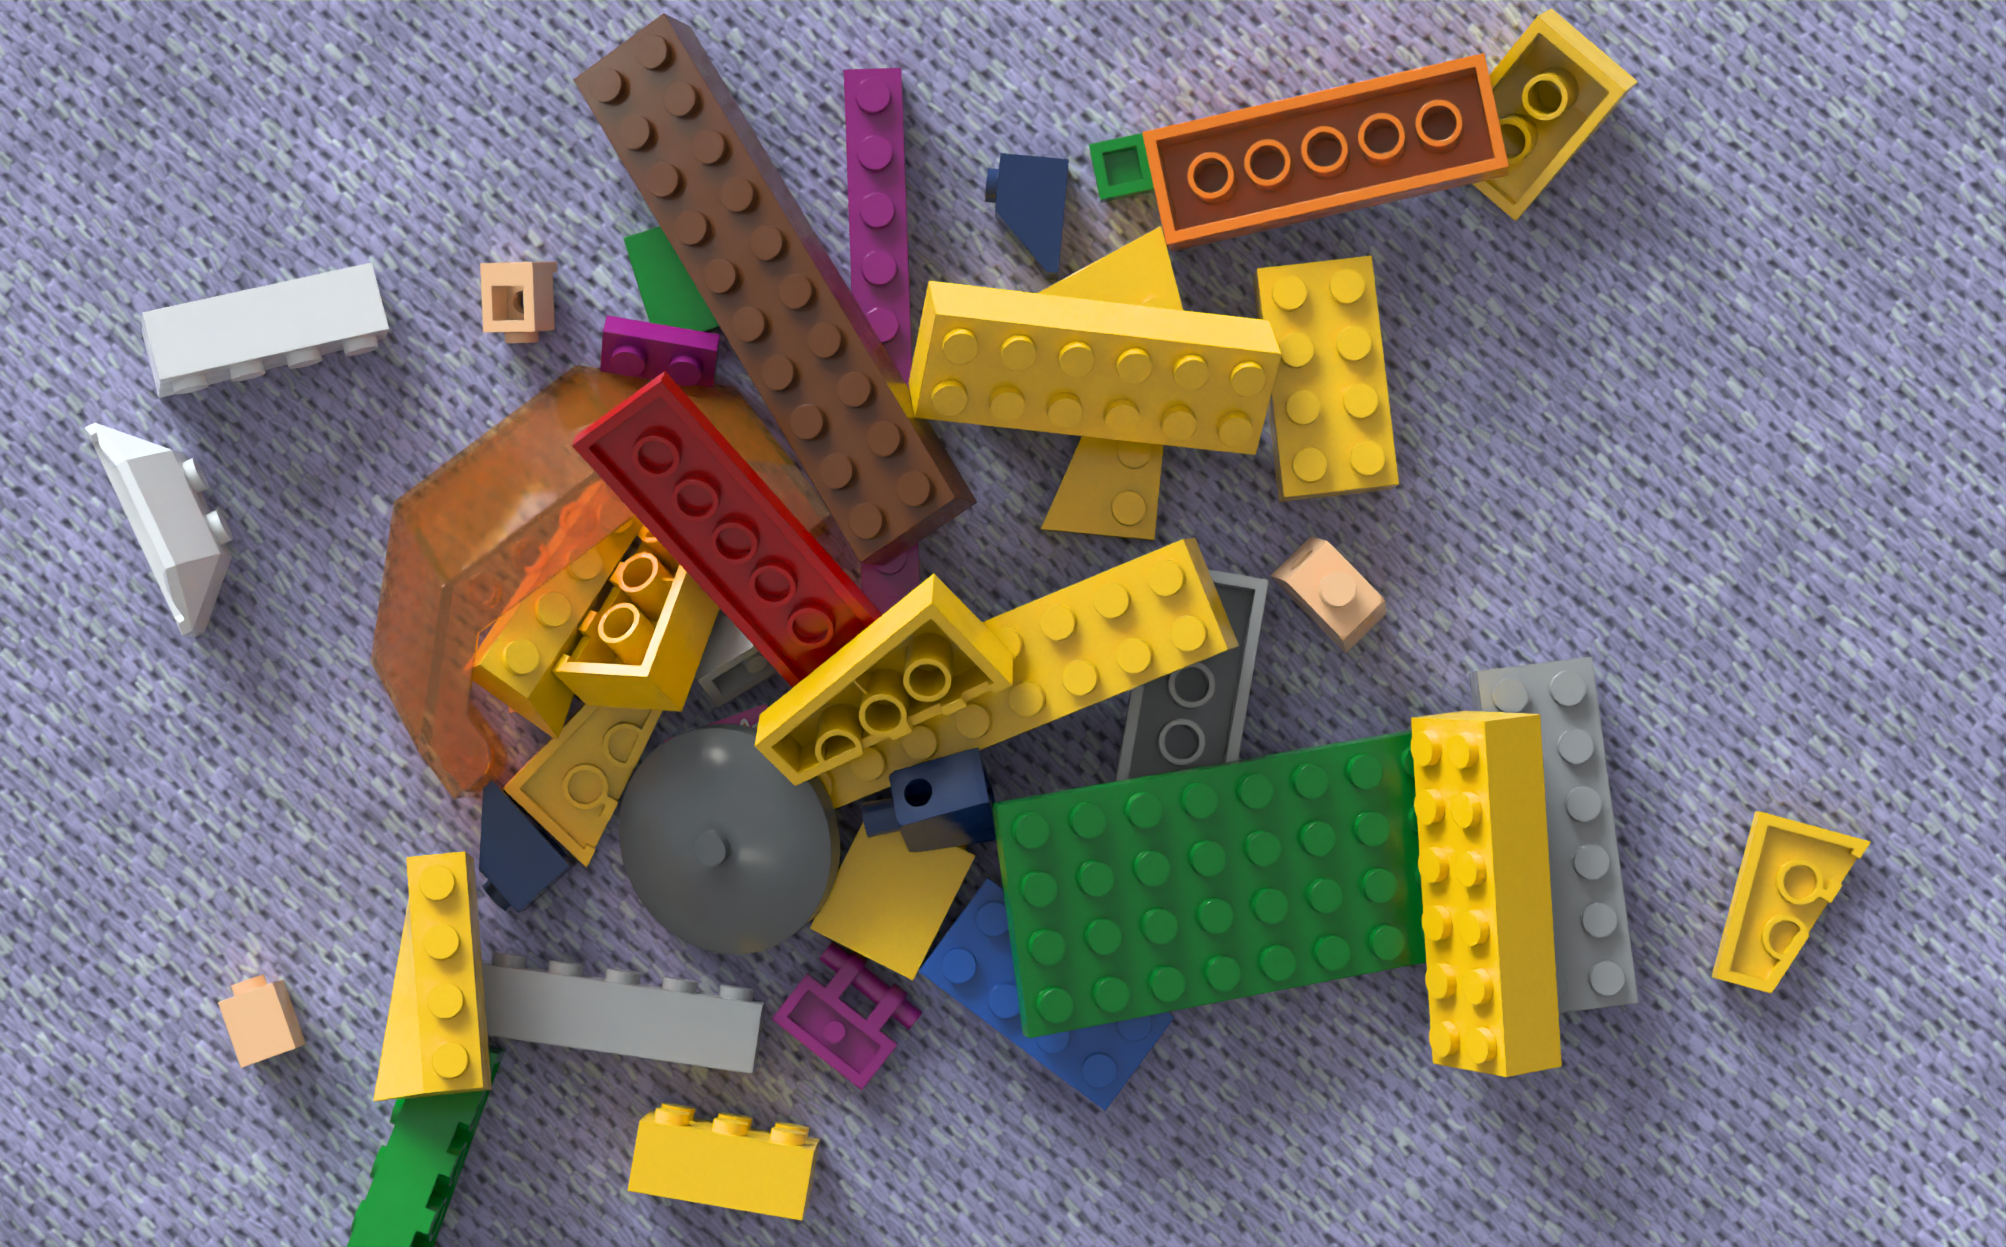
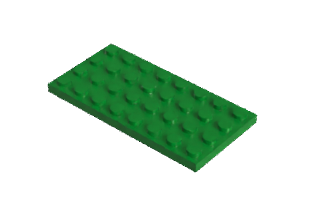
M1412 730L991 803L1023 1035L1030 1039L1426 963L1425 934L1422 928L1421 875L1418 869V823L1414 809L1416 791L1414 760L1411 754Z

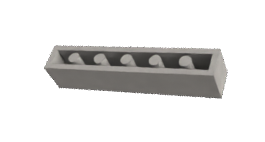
M493 952L491 961L482 960L488 1036L753 1074L756 1070L766 1001L753 1000L754 989L720 985L719 994L696 991L698 981L667 976L663 977L662 986L640 983L641 973L614 968L606 969L605 978L583 975V964L559 960H550L548 970L526 967L527 956L505 952Z

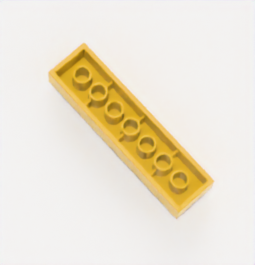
M1196 538L1179 540L982 622L1013 654L1012 686L995 694L990 690L967 701V707L946 717L941 713L913 726V732L894 741L889 737L865 748L863 755L820 774L818 777L824 785L835 810L890 788L889 774L895 770L973 748H979V751L1238 647L1239 644Z

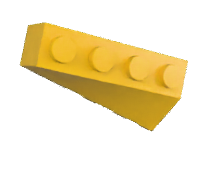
M465 851L406 857L409 898L373 1101L492 1090L474 858Z

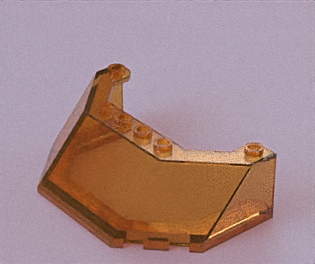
M575 365L393 503L371 663L418 752L453 799L475 798L483 792V787L491 780L500 779L508 764V751L504 742L470 698L479 633L635 516L572 447V444L577 434L653 379L602 372L600 368ZM677 384L816 540L837 525L827 506L736 387L714 384L713 387L701 385L682 386Z

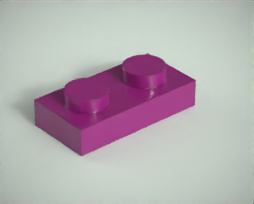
M607 315L602 335L600 371L649 380L655 379L666 371L678 385L713 390L717 372L720 335Z

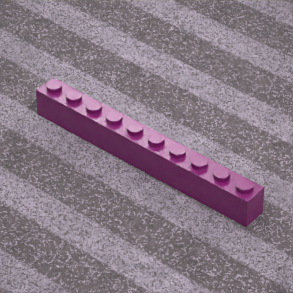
M901 68L845 69L844 97L851 293L909 388L908 382L913 358ZM919 542L884 566L861 563L862 592L882 615L921 584Z

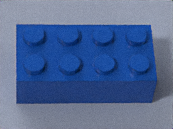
M989 876L918 971L1104 1111L1107 1110L1175 1018L1171 1012H1165L1030 1039L1023 1035L1003 887Z

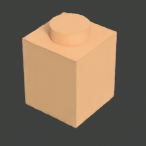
M262 974L231 985L234 997L218 1002L241 1068L306 1045L284 980L267 984L265 975Z

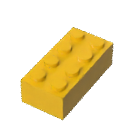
M1372 255L1257 268L1253 276L1257 319L1270 321L1282 353L1268 405L1279 502L1392 490L1399 485Z

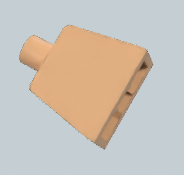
M1312 536L1309 537L1270 575L1345 654L1386 615V604L1383 597L1326 540Z

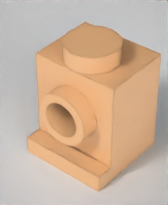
M557 261L480 263L483 332H504L505 343L539 342V331L555 330L553 273H558ZM522 296H523L524 309H523L522 306H521V298H522Z

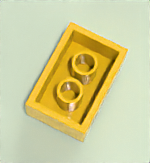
M662 1103L661 1108H656V1111L650 1110L639 1121L627 1191L803 1220L809 1207L820 1139L808 1137L809 1127L793 1123L775 1122V1127L771 1128V1131L752 1128L753 1118L719 1112L718 1118H714L713 1121L694 1118L696 1108L674 1103Z

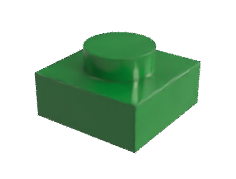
M1142 133L1089 144L1100 203L1155 192Z

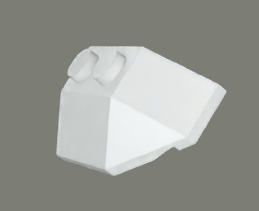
M97 423L85 427L175 618L181 635L194 638L203 634L232 558L226 543L232 541L233 536L222 513L218 509L211 512L202 492L209 489V485L200 465L194 458L186 460L185 456L181 453Z

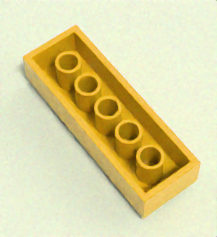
M928 281L908 384L915 418L1256 455L1282 353L1269 320Z
M1459 711L1411 717V754L1414 760L1416 791L1414 809L1418 823V869L1421 875L1422 928L1425 934L1427 966L1425 983L1429 997V1042L1432 1048L1433 1064L1502 1077L1562 1067L1540 714Z

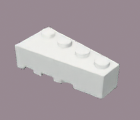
M372 262L142 312V335L159 398L195 392L208 387V385L230 379L231 381H243L264 375L266 373L265 370L287 364L289 369L310 366L321 362V355L343 349L345 356L371 352L379 348L377 340L385 339L389 330Z

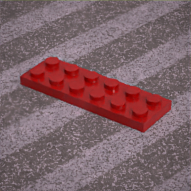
M666 371L576 435L572 447L792 688L882 616V613Z

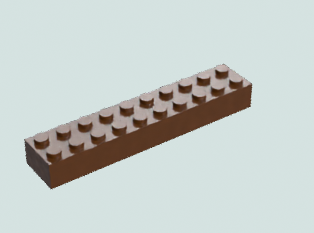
M663 13L573 79L859 562L884 566L976 504L975 497L928 419L915 418L908 386L692 28Z

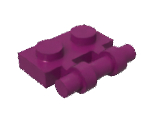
M832 941L819 960L836 972L835 976L825 986L810 973H807L772 1017V1020L856 1087L863 1090L898 1045L895 1040L881 1030L883 1025L891 1016L909 1030L923 1012L905 998L908 993L899 985L894 983L890 987L864 966L868 962L855 951L850 955ZM850 984L877 1005L867 1018L840 998Z

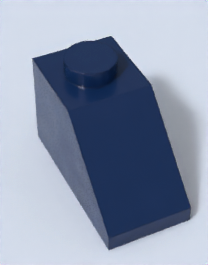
M1000 153L999 169L988 168L985 202L996 203V220L1046 280L1058 281L1069 159Z
M491 780L483 787L479 871L488 879L482 887L501 909L506 911L512 906L519 913L528 909L576 864L540 824L503 790L504 785L500 780Z

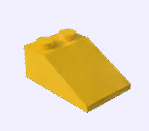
M1552 8L1538 15L1489 75L1507 155L1509 175L1473 183L1472 185L1513 220L1517 221L1599 129L1638 81Z

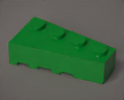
M488 1044L491 1085L493 1086L505 1050ZM491 1090L397 1099L390 1118V1123L395 1126L387 1146H381L370 1173V1178L373 1181L366 1199L361 1201L355 1213L350 1229L352 1234L347 1247L435 1246Z

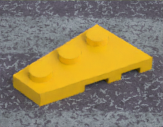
M1082 436L1041 530L1154 541L1163 445Z
M584 703L563 725L559 739L555 740L551 737L512 777L503 790L587 868L605 827L614 813L619 798L663 710L588 706Z

